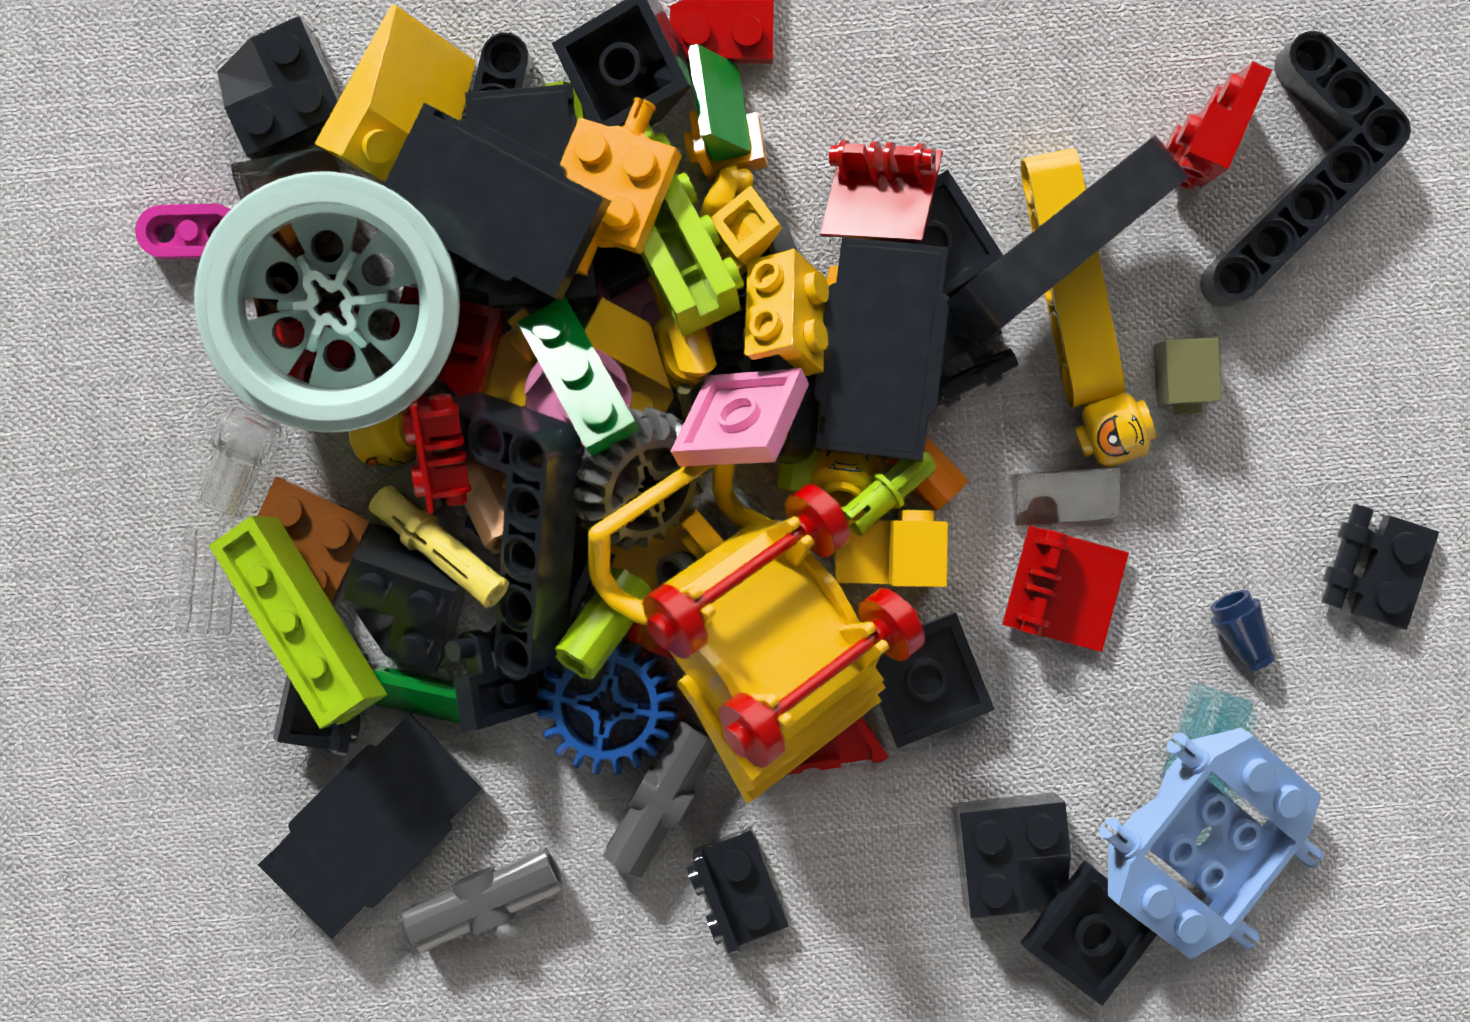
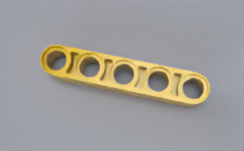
M1075 148L1021 158V180L1033 232L1084 192L1086 187L1080 159ZM1097 251L1045 293L1063 388L1071 408L1086 406L1125 393L1124 374L1099 251Z

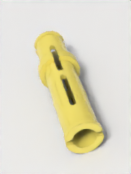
M390 485V487L384 486L374 495L369 505L370 512L394 529L400 535V542L409 550L417 549L485 608L494 606L504 596L509 587L508 580L492 570L467 547L438 525L439 519L433 513L428 514L427 510L421 511L393 485Z

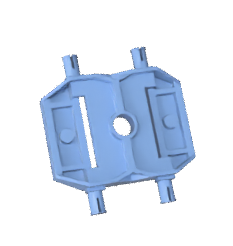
M1242 728L1194 740H1189L1184 733H1176L1172 738L1183 746L1184 750L1170 740L1168 741L1167 750L1175 755L1177 759L1166 771L1157 797L1134 812L1124 825L1120 824L1115 818L1105 820L1104 822L1117 832L1116 835L1103 825L1100 827L1099 834L1101 838L1109 842L1108 896L1190 960L1228 939L1229 936L1239 943L1242 948L1251 949L1255 945L1246 939L1243 934H1247L1255 942H1258L1259 933L1256 929L1245 923L1243 919L1290 859L1295 855L1309 868L1317 867L1319 863L1311 858L1308 853L1320 861L1323 860V851L1307 839L1310 835L1321 794L1256 737ZM1209 774L1215 775L1267 819L1262 826L1209 782L1206 779ZM1211 826L1210 835L1206 841L1196 845L1199 833L1204 828ZM1150 850L1205 893L1207 895L1206 898L1201 901L1147 859L1145 857L1147 852Z

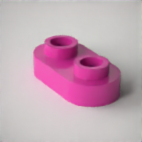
M213 203L152 206L146 209L137 220L135 228L136 239L145 252L160 259H201L214 227L219 225L231 209L224 205ZM172 225L175 229L174 238L170 242L163 243L161 231L164 227Z

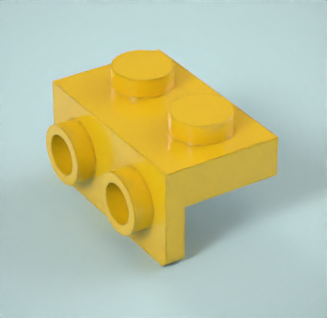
M795 249L749 261L747 265L744 352L752 360L779 354L795 369L801 368L804 375L808 376L821 373L824 369V350L828 346V334L823 323L824 302H827L829 298V288L823 273L817 271Z

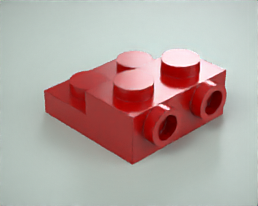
M1252 61L1240 73H1231L1223 87L1220 85L1215 87L1206 106L1196 115L1190 113L1183 125L1177 124L1165 147L1189 176L1179 187L1194 189L1195 186L1202 188L1229 169L1272 69Z

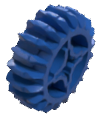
M622 638L606 660L605 673L599 687L593 690L581 689L580 691L568 689L576 673L565 668L559 661L558 664L565 670L563 673L556 669L547 668L543 674L548 681L556 685L555 689L548 687L540 688L537 693L538 698L553 701L552 706L542 708L537 712L538 719L547 720L554 718L556 723L549 726L543 732L544 738L552 739L561 734L565 740L557 746L555 753L558 756H562L570 746L573 747L578 753L572 760V766L577 769L583 764L586 756L594 758L591 770L592 774L596 775L601 773L604 759H610L611 770L614 775L622 773V757L627 756L634 769L641 767L643 762L638 749L642 748L648 755L655 757L659 753V748L651 739V736L654 735L662 740H668L671 736V731L666 726L660 724L659 720L672 721L677 718V710L662 707V702L672 701L677 698V690L673 688L661 690L659 684L671 678V671L664 669L654 675L650 668L660 659L659 654L653 652L643 662L637 658V655L642 650V645L633 643L629 653L621 651L624 638ZM622 665L634 671L644 682L650 696V703L642 702L640 698H634L624 692L621 686ZM610 679H612L611 692L613 693V701L621 704L623 708L621 712H618L616 709L613 710L612 716H609L604 729L602 706L594 704L592 700L595 695L600 699L604 695L603 691L608 689ZM566 705L573 706L574 710L583 711L591 717L594 723L593 742L582 736L574 728L568 717ZM636 717L649 719L643 730L634 738L624 743L609 745L613 725L621 719H635Z

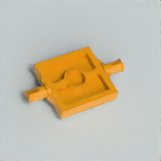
M634 98L625 125L622 127H608L579 117L560 165L566 168L567 178L612 201L576 274L588 275L589 267L598 247H618L639 255L642 254L680 161L681 154L677 148L650 140L644 135L651 116L656 109L654 104L645 99L642 101L641 98Z

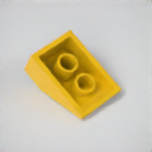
M391 4L314 144L383 186L424 102L461 121L466 103L465 93L469 91L476 61L403 9Z

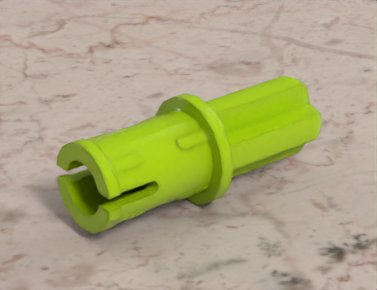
M924 451L923 462L899 460L884 474L875 473L872 476L874 482L846 506L841 507L847 521L852 519L861 510L865 511L864 515L849 526V528L857 535L862 536L868 528L893 507L900 509L904 506L903 499L935 472L936 465L932 460L933 458Z

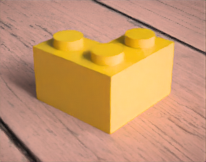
M861 510L852 519L847 521L848 526H851L864 515L865 511ZM897 510V520H878L862 536L857 535L849 528V542L833 553V578L837 583L947 587L948 522L934 521V511Z

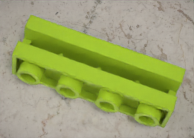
M648 124L644 133L645 136L650 140L671 146L663 131L654 134L650 124ZM685 172L678 176L674 173L640 255L682 337L740 311L741 307L737 289L744 287L741 275L732 258L728 257L722 260L715 247L721 244V241L708 214L699 218L693 206L694 203L698 202V198Z
M251 515L208 545L320 729L329 727L334 723L340 725L348 722L387 695L278 517Z

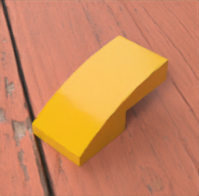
M749 186L710 217L721 241V244L715 246L722 260L731 257L741 276L747 271L749 261L758 259L783 228L752 186Z

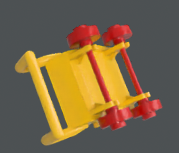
M735 464L684 466L590 529L588 534L589 576L594 588L603 601L635 623L647 625L652 638L662 648L670 651L686 675L677 681V684L693 706L747 804L755 800L880 703L882 700L877 694L886 688L882 683L884 679L875 668L880 656L884 653L894 660L904 661L924 645L925 634L913 607L898 594L885 588L878 589L860 603V623L842 588L809 551L811 550L822 557H829L845 546L850 539L849 526L842 508L823 489L812 484L805 485L786 499L785 511L788 519L785 521L771 520L769 517L746 507L737 498L733 490ZM714 466L712 479L714 499L723 514L732 523L743 529L641 600L624 591L617 584L610 571L611 535Z

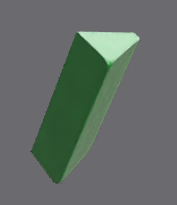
M698 44L691 45L688 52L700 135L711 159L719 162L748 155L751 152V143L739 68L732 61Z
M380 666L373 670L387 693L386 696L374 703L375 705L461 724L454 681L386 666Z

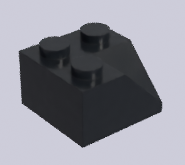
M623 0L551 43L571 84H573V88L589 121L608 127H622L625 125L634 103V98H641L642 101L645 99L656 106L649 121L650 126H653L660 122L692 87L683 47L658 0Z
M296 16L250 37L217 71L224 108L244 153L261 167H265L313 145L342 95L313 30L300 16Z
M373 523L351 558L344 600L354 609L386 657L436 673L446 654V644L455 637L466 590L417 549L409 550L400 542V535L394 529Z
M1055 792L952 803L963 906L971 919L1025 913L1053 901L1069 880L1071 860L1066 803Z

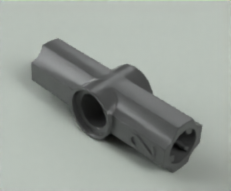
M682 719L655 766L650 765L628 803L630 809L623 821L618 825L603 853V857L616 868L629 875L641 878L668 831L673 832L680 822L696 792L693 788L717 751L704 729Z
M546 847L498 869L490 866L470 874L454 883L452 889L436 896H431L425 901L404 909L402 917L409 941L420 954L470 931L472 935L499 926L515 915L514 912L562 892L564 885L560 870L554 857Z

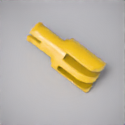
M650 275L648 282L652 287L660 319L653 328V333L659 346L669 383L677 390L681 384H688L691 388H694L717 365L707 329L704 327L682 337Z

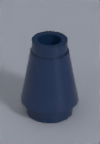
M1238 590L1219 598L1211 605L1210 609L1214 615L1211 623L1240 661L1244 663L1248 671L1264 668L1275 660L1276 656L1272 650L1259 599L1252 598L1248 590Z

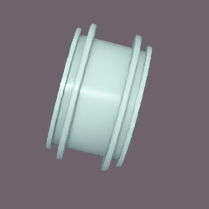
M335 172L296 174L271 182L246 196L229 211L212 233L202 254L195 282L194 301L198 332L203 347L221 379L240 399L259 413L279 423L307 431L345 432L358 430L378 424L406 409L430 387L440 373L450 353L459 323L460 290L457 273L448 249L445 248L434 228L412 204L397 193L378 183L350 174ZM359 219L378 228V231L362 254L352 251V243ZM290 223L306 253L297 258L273 236ZM330 230L337 233L344 245L343 253L334 262H326L320 259L314 248L317 236L324 231ZM382 254L392 261L394 275L388 284L376 285L367 279L364 266L370 256ZM279 262L291 264L298 272V284L290 293L278 291L271 283V270ZM328 274H337L335 279H331ZM348 279L356 286L360 295H354L352 289L346 284ZM316 281L330 293L339 290L343 293L345 299L341 301L339 306L347 324L340 316L337 317L333 311L323 314L319 310L317 305L323 301V297ZM417 283L420 305L388 302L387 290ZM245 297L278 300L277 311L279 312L248 320ZM355 305H360L358 314L354 311ZM377 309H390L396 313L400 321V329L397 335L385 339L373 332L370 320L372 314ZM291 316L302 323L305 329V336L299 346H288L280 341L277 335V326L283 317ZM338 339L345 340L352 345L356 354L353 366L340 369L328 361L326 354L330 342ZM369 342L394 364L392 368L379 377H376L364 353L363 347L367 346ZM305 349L317 352L309 383L289 375Z

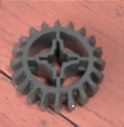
M648 406L643 411L628 407L640 429L639 431L632 433V435L617 443H611L609 448L591 457L586 447L582 445L581 467L577 470L580 486L575 490L574 497L578 499L577 518L588 532L594 525L682 468L679 467L671 453V449L684 425L680 419L671 413L667 414L664 411L661 412ZM704 472L612 534L611 546L615 544L618 547L629 550L635 544L647 549L652 537L665 541L667 529L670 526L681 528L679 518L685 511H695L691 500L693 496L704 493L697 481L708 472Z

